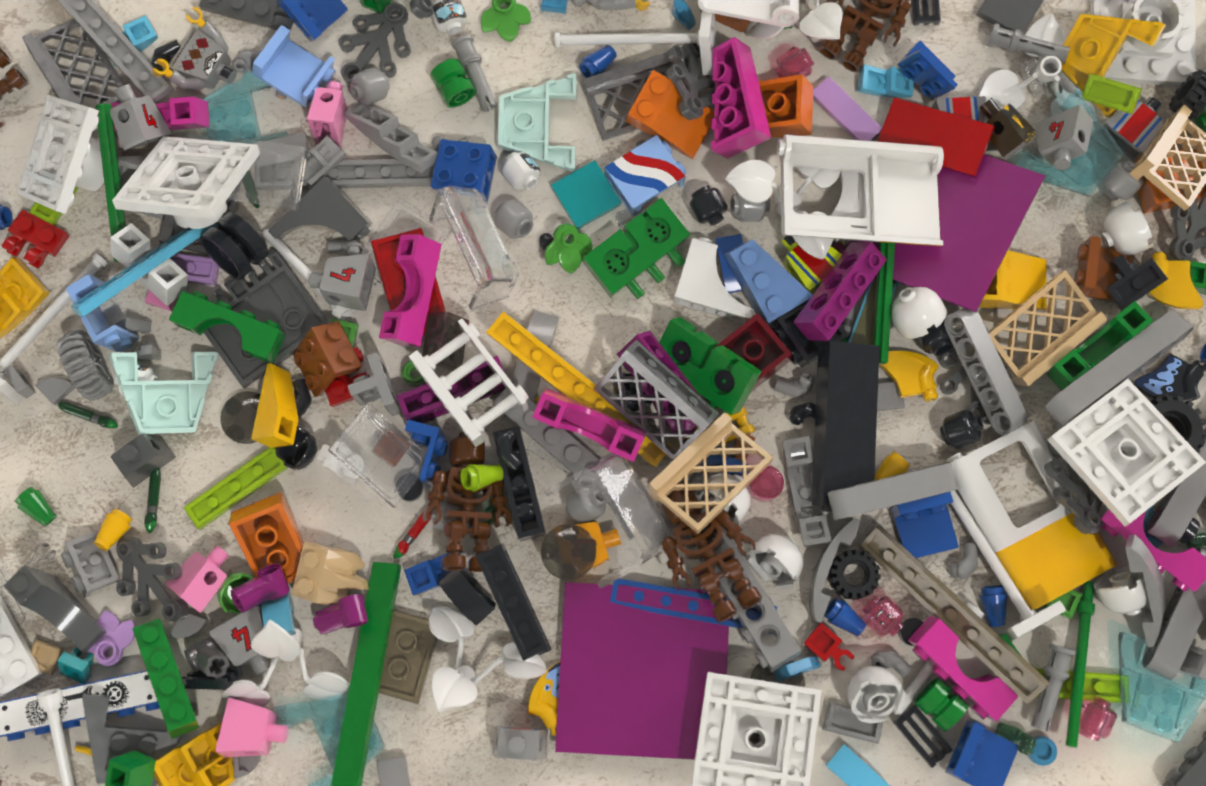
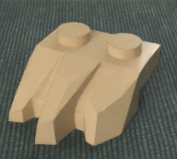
M310 541L304 542L291 595L323 605L338 604L339 599L352 595V591L355 589L369 590L368 581L356 575L357 570L364 568L365 563L356 553L341 548L332 549Z

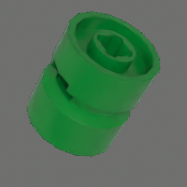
M458 59L445 60L438 64L430 73L431 79L436 88L441 90V97L449 108H456L467 103L476 94V89L471 80L465 78L466 72Z
M937 677L920 692L914 704L925 714H932V721L943 731H947L961 719L969 705L958 694L951 695V688Z

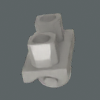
M326 136L316 147L309 148L307 150L308 154L293 168L311 187H314L334 167L342 162L347 155L331 138Z

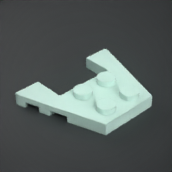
M577 74L567 75V78L557 81L555 79L546 81V84L534 88L530 86L500 95L498 148L512 153L524 152L534 160L574 172L575 146H549L550 99H576Z
M137 352L109 353L111 364L138 434L196 432L205 402L206 390L213 375L211 373L214 363L217 362L218 352H192V380L138 381Z

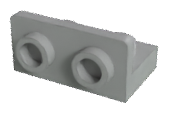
M98 530L65 542L64 552L61 553L66 568L71 567L75 575L72 577L75 590L77 592L82 591L84 598L89 597L91 592L119 581L108 552L98 548L93 543Z

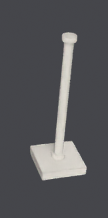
M702 11L700 30L697 33L562 35V32L555 33L556 48H562L563 45L697 43V46H700L703 75H713V48L717 45L714 13Z
M95 253L92 256L93 260L71 284L88 274L93 276L101 266L105 267L108 263ZM66 289L0 359V393L16 405L23 399V396L2 379L5 376L3 371L17 359L71 300Z
M955 490L950 491L953 499L951 505L1021 615L1019 617L1021 622L1002 634H1006L1012 642L1065 612L1066 609L1061 601L1038 613L1034 609L1031 610L957 492Z

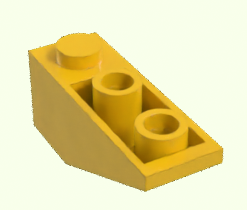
M268 363L251 439L270 448L294 445L299 418L291 373L272 363Z

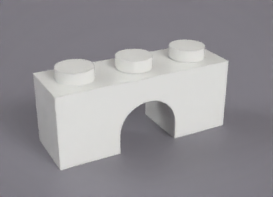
M132 223L110 237L111 255L125 268L152 251L150 240ZM170 258L138 279L166 306L178 299L182 291L187 292L188 274Z

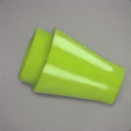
M469 464L461 471V483L466 490L475 492L496 481H501L503 479V469L498 464Z

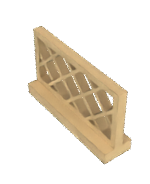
M1185 104L1166 120L1129 173L1137 181L1142 176H1145L1184 211L1192 205L1206 183V133L1188 119L1192 110ZM1185 129L1192 135V138L1187 136ZM1176 143L1182 145L1183 151L1178 150ZM1191 145L1196 146L1198 153H1193ZM1167 157H1172L1174 165H1169ZM1182 159H1187L1189 167H1184ZM1197 161L1202 162L1204 169L1198 167ZM1155 171H1163L1165 179L1159 176ZM1173 173H1178L1180 181H1175ZM1188 175L1193 176L1195 183L1189 181ZM1178 188L1184 190L1186 198L1179 193Z
M1062 270L988 333L1002 362L1013 375L1011 380L1016 386H1030L1105 323L1107 318L1102 312H1096L1066 270ZM1061 280L1068 286L1067 297L1056 296V287ZM1041 297L1049 298L1047 313L1036 312L1037 300ZM1055 299L1066 301L1065 316L1054 314ZM1073 302H1079L1086 311L1079 318L1071 317ZM1020 314L1029 315L1028 330L1016 329L1017 317ZM1035 316L1047 317L1045 332L1034 331ZM1053 318L1064 319L1063 331L1060 334L1051 333ZM1001 330L1009 331L1008 347L1001 346L994 337ZM1016 332L1027 333L1025 349L1014 347ZM1033 334L1045 336L1042 349L1032 350ZM1013 351L1025 352L1024 364L1019 368L1012 362Z
M724 412L649 483V496L656 503L658 501L663 503L699 534L773 461V457L734 426L732 418ZM734 435L741 441V448H725V440L729 436ZM726 454H741L742 465L726 466ZM745 454H757L763 460L758 465H746ZM710 455H722L723 466H707L706 458ZM703 472L704 484H688L687 477L691 473ZM707 472H723L724 483L707 484ZM727 472H743V480L740 483H727ZM685 490V502H673L667 497L672 491ZM688 490H704L705 502H688ZM708 490H724V498L721 501L708 502ZM689 508H705L706 516L697 523L689 516Z

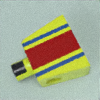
M785 236L781 241L790 251L784 258V267L810 293L821 285L842 255L830 246L825 258L820 260L805 252L792 236Z

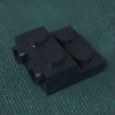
M809 300L778 317L772 324L774 328L772 331L792 353L791 362L794 365L799 364L801 368L818 358V344L827 342L809 340L793 323ZM842 324L829 341L842 342L849 337Z

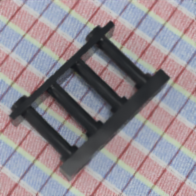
M500 544L477 555V561L522 660L525 661L533 656H540L551 651L552 648L507 550H504L503 545Z

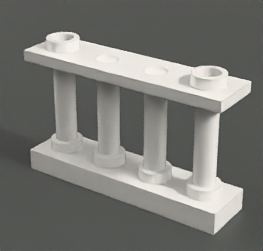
M461 318L458 321L462 330L460 335L430 356L422 357L419 351L416 350L408 357L476 448L484 442L481 433L484 431L483 428L517 403L524 412L527 411L529 408L526 400L529 397L520 385L517 387L513 385L478 338L481 335L472 323L467 325ZM470 341L478 351V354L446 377L442 375L438 378L433 371L437 368L435 365ZM486 362L495 374L460 398L458 396L454 399L449 392L452 389L451 386ZM502 382L510 395L476 419L474 417L470 420L465 413L468 410L467 407Z

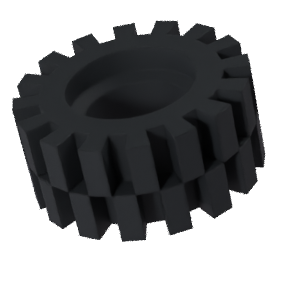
M1195 71L1192 76L1189 75L1185 82H1182L1180 89L1175 91L1176 95L1171 98L1172 102L1169 103V109L1176 112L1185 104L1192 110L1188 117L1190 120L1193 117L1196 118L1199 112L1202 113L1205 110L1206 73L1204 71Z
M850 549L834 558L828 580H831L830 586L836 590L835 593L839 596L842 595L845 599L858 600L871 595L874 589L878 587V580L881 579V574L878 571L880 567L876 565V559L870 557L868 552H862L860 549ZM850 564H857L864 571V580L859 585H851L845 580L844 570Z

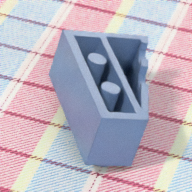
M753 239L723 254L754 312L758 313L766 323L777 319L813 296Z

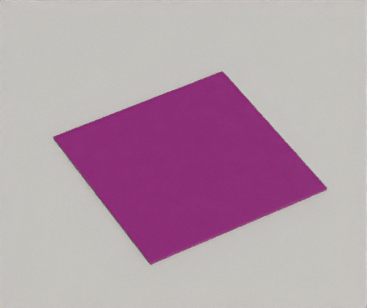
M984 155L976 178L941 168L937 175L940 239L943 240V246L895 243L893 280L912 288L926 287L936 292L940 299L977 312L1045 175L988 155ZM850 240L845 246L838 241L833 248L840 254H843L850 243L870 241ZM872 242L879 250V242Z
M565 582L555 752L695 760L707 672L727 675L729 626L658 614L610 602L613 585ZM618 585L616 601L715 618L712 613L715 606H712L709 600ZM680 588L681 590L707 594V592H703L702 589ZM636 591L644 593V599L640 602L636 601L633 597ZM665 595L669 596L672 600L669 606L661 604V598ZM691 600H695L699 604V608L696 611H691L688 608V603Z

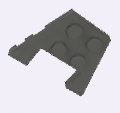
M83 693L82 701L97 783L105 784L109 759L135 750L157 760L176 748L183 735L171 739L167 727L166 730L105 725L110 695ZM191 703L193 712L195 713L197 709V703ZM153 776L152 786H157L158 783Z

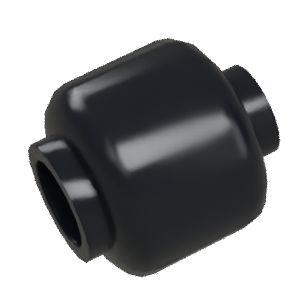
M707 185L691 195L692 199L689 207L698 223H709L710 226H714L724 220L723 214L727 211L728 205L719 189L710 188Z
M945 319L937 328L935 325H932L927 329L928 334L917 338L926 353L940 356L953 348V344L944 326Z
M965 409L945 417L943 426L940 427V432L948 446L952 445L956 449H961L978 442L984 426L979 415H973L972 412Z

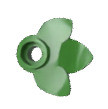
M492 0V7L484 11L481 18V28L484 33L497 30L500 37L508 42H512L517 37L519 25L531 23V15L528 8L516 3V0ZM503 4L509 6L507 9L500 8V6Z
M561 224L554 230V240L545 250V261L547 265L559 262L566 272L572 274L580 267L582 256L587 255L593 250L591 239L585 233H579L578 229L572 224Z

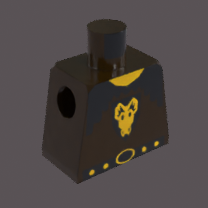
M991 97L979 107L988 118L986 123L995 127L990 141L1005 160L1024 147L1036 135L1035 129L1010 103L1001 109Z

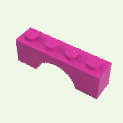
M193 96L169 98L168 102L155 104L170 130L209 128L208 101ZM108 103V104H111V106H112V108H113V107H115V106H117V105H119V104H121V103ZM114 125L115 135H118V133H117V131H116V128H115V125Z
M420 234L400 236L395 261L401 266L405 274L406 292L397 308L384 312L379 334L380 339L400 346L420 347L440 258L441 243Z
M548 388L542 392L532 418L557 429L569 430L588 437L604 446L609 452L634 462L647 433Z
M1110 510L1103 515L1101 520L1104 522L1102 526L1104 530L1113 537L1120 534L1126 540H1128L1129 535L1135 534L1153 555L1161 574L1164 570L1174 576L1172 582L1184 592L1189 588L1196 592L1206 580V557L1196 549L1191 547L1182 552L1168 553L1157 549L1149 542L1143 529L1145 512L1126 527Z
M929 616L908 639L914 646L912 651L924 662L928 660L934 666L932 671L943 681L948 679L954 685L951 688L952 691L963 700L967 698L973 704L971 709L983 720L987 717L997 722L1019 696L997 676L988 673L978 678H968L964 675L956 661V646L959 637L939 618Z

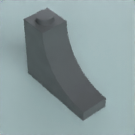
M324 176L268 232L275 239H282L298 228L321 225L339 232L349 241H355L356 239L361 241L370 233L369 227L373 223L330 178Z
M24 565L3 585L21 606L44 617L63 632L83 652H87L106 633L104 628L56 575Z

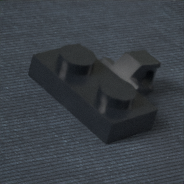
M1121 254L1109 263L1116 272V275L1113 277L1117 282L1109 286L1105 291L1118 308L1123 311L1131 303L1139 300L1167 281L1168 278L1153 258L1138 266L1135 262L1130 265Z

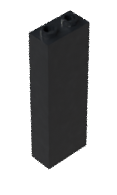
M827 341L818 344L811 506H821L822 512H832L827 492L874 481L880 346Z

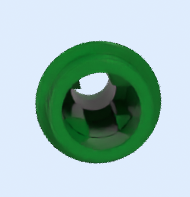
M29 487L15 499L18 505L17 509L37 521L43 527L49 525L57 517L40 490Z

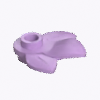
M105 610L101 614L98 623L104 628L106 633L88 652L95 654L100 664L112 666L121 660L123 650L133 642L135 635L132 628L135 627L133 620L121 623L117 616ZM110 647L113 648V655L111 657L107 655Z

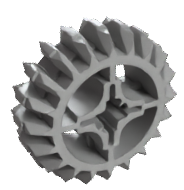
M80 329L70 331L58 339L56 347L64 367L63 369L83 398L89 401L98 400L113 391V377L102 353L98 349V345L93 343L89 334Z

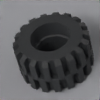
M1165 395L1162 398L1158 397L1151 400L1150 403L1165 419L1174 425L1176 431L1199 453V448L1204 447L1206 442L1202 439L1206 436V430L1203 429V425H1206L1205 418L1200 419L1199 414L1202 413L1200 409L1194 410L1192 408L1194 403L1190 400L1183 402L1184 397L1180 396L1173 398L1172 395Z

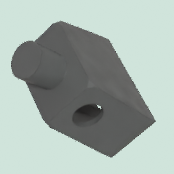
M144 433L111 455V459L133 488L150 477L153 470L161 469L176 458L161 436Z

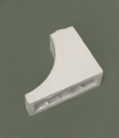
M841 171L839 176L842 182V193L835 210L830 216L864 218V176L861 172ZM834 239L835 242L840 241L844 246L850 241Z
M692 238L674 297V304L744 324L752 318L754 309L738 302L723 286L716 267L718 245L713 244V241L707 238Z

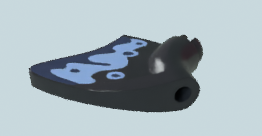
M1170 354L1161 367L1136 379L1133 384L1139 391L1155 399L1158 397L1162 398L1165 395H1172L1173 398L1176 396L1184 397L1183 402L1194 401L1201 397L1198 391V384L1204 376L1206 364L1201 365L1200 360H1195L1192 364H1188L1179 357Z

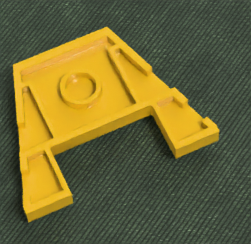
M1080 14L1063 46H1069L1070 50L1065 63L1061 62V70L1083 91L1090 74L1105 77L1128 36L1154 47L1166 24L1156 21ZM1094 103L1108 118L1112 117L1116 109Z

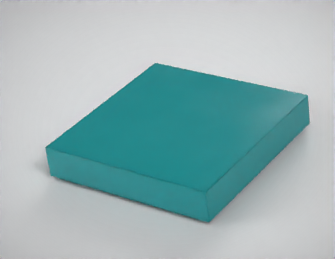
M596 160L551 184L552 191L578 230L622 205L621 200Z

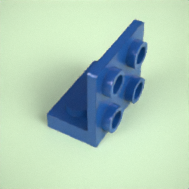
M341 0L276 1L310 42L319 37L324 30L348 11V8Z
M921 40L916 42L897 64L902 69V73L908 79L913 80L920 87V91L932 100L954 90L958 85L953 80L955 75Z
M441 139L431 188L433 190L471 194L477 204L487 205L497 155L491 145Z
M407 420L405 431L411 437L410 439L414 440V443L417 445L428 447L419 480L425 486L432 487L431 479L437 470H441L438 463L440 456H445L448 441L445 440L446 436L439 427Z
M951 492L906 502L891 508L900 543L915 558L959 547L947 505L953 503Z
M966 721L945 773L972 786H1003L1019 746L986 730L985 726L975 721Z

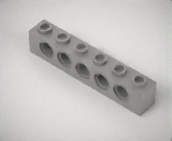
M709 525L707 529L703 531V533L706 532L711 525ZM722 527L723 541L714 551V554L718 555L732 547L735 552L734 559L737 558L744 570L742 573L745 579H749L751 583L750 588L757 587L762 600L756 603V605L743 610L737 600L738 596L732 593V589L735 586L732 579L728 581L725 576L719 579L721 585L718 588L720 592H724L727 601L731 600L737 609V614L733 615L732 618L733 620L739 619L743 626L740 631L748 644L753 642L758 652L755 653L758 662L762 668L768 667L772 673L798 658L801 654V649L744 557L739 553L736 544L732 539L729 540L726 536L727 532ZM715 532L710 540H715L717 532ZM704 558L697 559L699 564L705 562ZM718 566L713 568L715 574L720 572ZM751 609H757L761 612L762 616L758 620H750L747 618L746 613ZM765 633H772L777 640L775 643L767 645L760 638Z

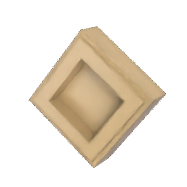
M35 639L31 654L35 657L41 672L53 675L64 648Z

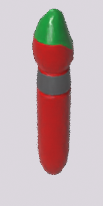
M424 511L403 540L398 542L393 558H400L408 552L409 545L415 541L431 520V512H429V519L425 522L423 521Z

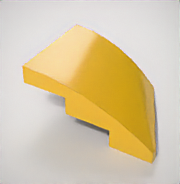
M11 257L0 271V339L25 320L50 294L25 264L16 257Z
M222 721L156 760L153 776L159 786H228L235 781L232 764L233 757H223L215 752Z

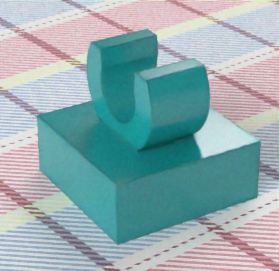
M78 647L71 654L63 652L58 659L60 674L85 684L91 677L90 666L94 662L93 654L89 653L87 658L82 660L78 658L81 655V650Z

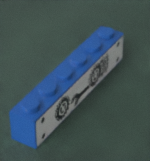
M146 670L62 688L63 701L61 702V708H59V714L63 730L81 726L80 721L86 720L82 701L83 693L110 695L106 721L109 714L118 713L119 718L136 714L135 709L145 707L147 712L158 710L160 707ZM37 694L0 702V737H7V742L24 739L26 732L35 731V736L51 733L47 712H43V708L39 707Z

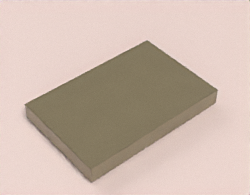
M398 610L393 611L379 688L380 694L419 704L438 639L429 628V619Z

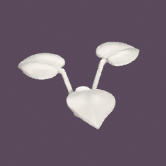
M814 0L815 11H810L801 22L798 21L795 24L814 43L822 42L825 39H840L843 12L837 3L819 5V0ZM750 21L746 35L758 39H767L778 35L784 27Z
M1052 13L1036 21L1025 34L1029 37L1063 45L1066 41V36ZM1025 52L1031 58L1039 57L1040 64L1036 67L1035 73L1019 84V79L1015 73L1009 70H998L986 79L979 96H986V101L992 97L1001 109L1009 103L1017 109L1025 101V94L1021 88L1028 85L1034 79H1038L1043 83L1053 81L1054 94L1057 98L1050 104L1051 116L1080 104L1093 119V123L1096 118L1093 103L1080 99L1083 91L1077 85H1075L1074 93H1068L1064 89H1062L1061 93L1059 92L1060 77L1058 73L1061 71L1062 64L1055 56L1041 57Z
M750 160L739 164L727 175L725 180L735 189L740 197L750 203L758 204L768 200L773 188L776 197L774 201L777 203L776 211L781 216V197L777 184L772 182L775 177V170L771 165L761 160ZM798 167L800 173L808 178L796 193L793 192L794 212L797 214H807L806 211L797 210L801 206L800 195L811 181L820 189L828 188L836 182L841 170ZM815 211L810 214L827 216L825 213L819 211ZM792 236L805 252L820 260L825 258L834 240Z
M438 606L432 608L429 617V628L433 635L442 641H458L459 644L454 669L451 667L439 668L432 677L431 691L437 712L464 707L473 703L477 697L476 685L500 663H504L503 668L508 675L519 679L536 678L546 673V665L539 655L523 661L515 642L504 646L502 650L503 657H498L478 676H475V671L471 667L461 666L464 648L463 638H470L474 634L472 621L460 610L452 607Z
M270 619L263 629L253 637L251 647L255 652L264 657L273 658L263 681L259 685L250 680L235 681L231 687L223 690L222 697L227 700L228 698L237 699L259 707L268 704L270 694L263 689L266 687L279 658L289 662L299 657L303 680L307 683L303 691L313 699L330 702L348 697L350 684L344 678L330 672H319L309 677L304 658L305 650L301 648L303 633L295 628L296 634L290 635Z

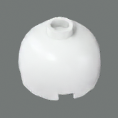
M1129 200L1116 206L1108 213L1103 223L1104 233L1101 234L1106 247L1112 246L1116 252L1123 255H1135L1153 246V243H1148L1147 241L1152 238L1148 223L1140 210L1133 211L1131 206L1135 204Z
M926 287L902 290L891 308L893 324L897 332L905 339H914L928 334L927 329L932 325H935L937 328L947 315V309L936 292Z
M723 473L709 476L707 484L724 483ZM727 474V483H740L743 480L737 474H733V476ZM745 488L723 509L730 515V520L734 521L735 525H739L750 508L751 498L749 490ZM696 490L695 494L699 502L702 499L705 500L704 490ZM708 490V502L721 501L724 498V490Z
M770 534L759 539L755 543L756 550H753V547H751L747 554L750 555L747 561L752 570L766 582L768 577L776 581L775 587L784 589L792 587L802 571L804 561L797 543L792 538L782 535Z
M1129 565L1115 568L1114 570L1117 574L1109 578L1104 573L1094 581L1093 586L1099 599L1111 611L1126 613L1129 616L1136 615L1142 612L1143 607L1149 603L1143 572L1131 573Z
M871 666L859 670L852 676L848 683L846 696L850 708L857 719L866 723H879L887 720L885 716L892 711L895 715L901 710L905 703L906 694L895 674L886 668Z

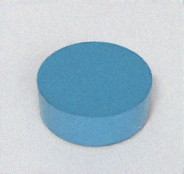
M1034 737L1027 744V756L1037 765H1049L1057 757V747L1047 737Z

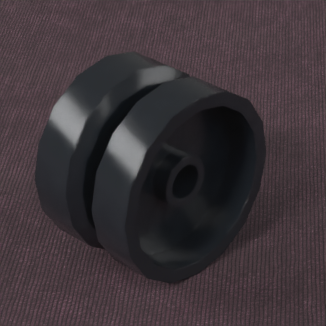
M228 212L217 222L218 228L210 227L200 236V241L208 255L223 271L234 279L241 280L252 270L251 264H260L269 255V252L258 233L243 218L233 212Z

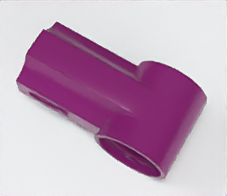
M271 564L263 567L257 572V577L231 590L232 601L240 612L244 613L266 600L281 598L290 591L281 565Z
M356 594L343 597L338 600V604L316 611L313 618L314 628L321 635L329 634L342 628H352L368 623L363 595Z

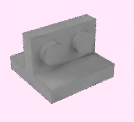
M377 352L368 355L367 359L373 376L370 378L368 375L358 377L353 380V384L347 385L351 396L360 406L382 399L384 407L392 416L402 413L386 364Z

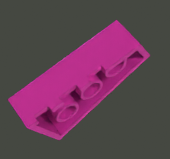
M733 37L713 48L712 80L715 81V92L712 94V104L715 105V118H712L714 141H711V150L726 159L771 139L751 48L736 37Z

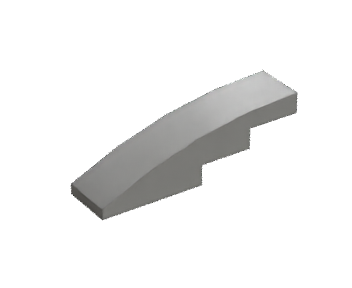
M360 102L344 112V116L367 138L415 171L422 173L436 163L438 152L420 144L417 134L399 126L398 117L373 105L365 106Z

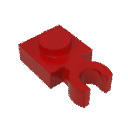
M822 622L816 626L802 643L823 662H826L831 657L833 665L840 671L846 669L839 661L842 655L847 656L850 660L855 658L851 651L841 650L838 647L843 640Z

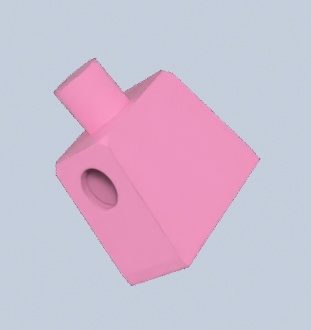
M330 81L327 84V88L319 87L315 90L307 116L315 145H318L328 136L341 148L346 122L344 112L347 110L342 91L343 86L339 82Z
M217 545L206 558L200 553L195 552L181 565V576L178 579L167 580L164 584L201 613L227 578V575L219 567L229 555Z
M228 698L215 752L223 757L268 755L272 742H286L289 731L288 726L276 725L277 715L269 709Z

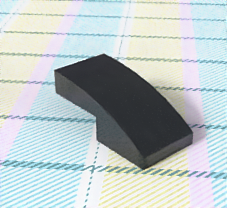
M450 570L438 581V584L448 598L476 626L495 609L496 603L476 586L477 580L465 570Z

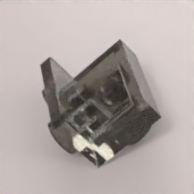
M451 312L429 313L422 357L432 355L460 335L462 330L458 321L462 317ZM462 318L469 325V320ZM466 344L436 365L451 371L457 369L463 364Z

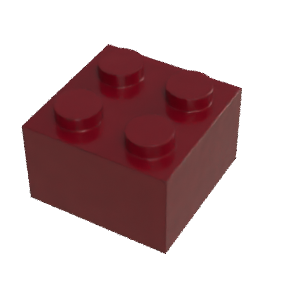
M758 313L716 346H725L762 371L752 391L787 365L792 357L789 349Z

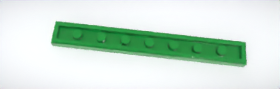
M373 562L369 590L367 591L365 602L368 623L361 625L331 786H362L402 567L396 563Z

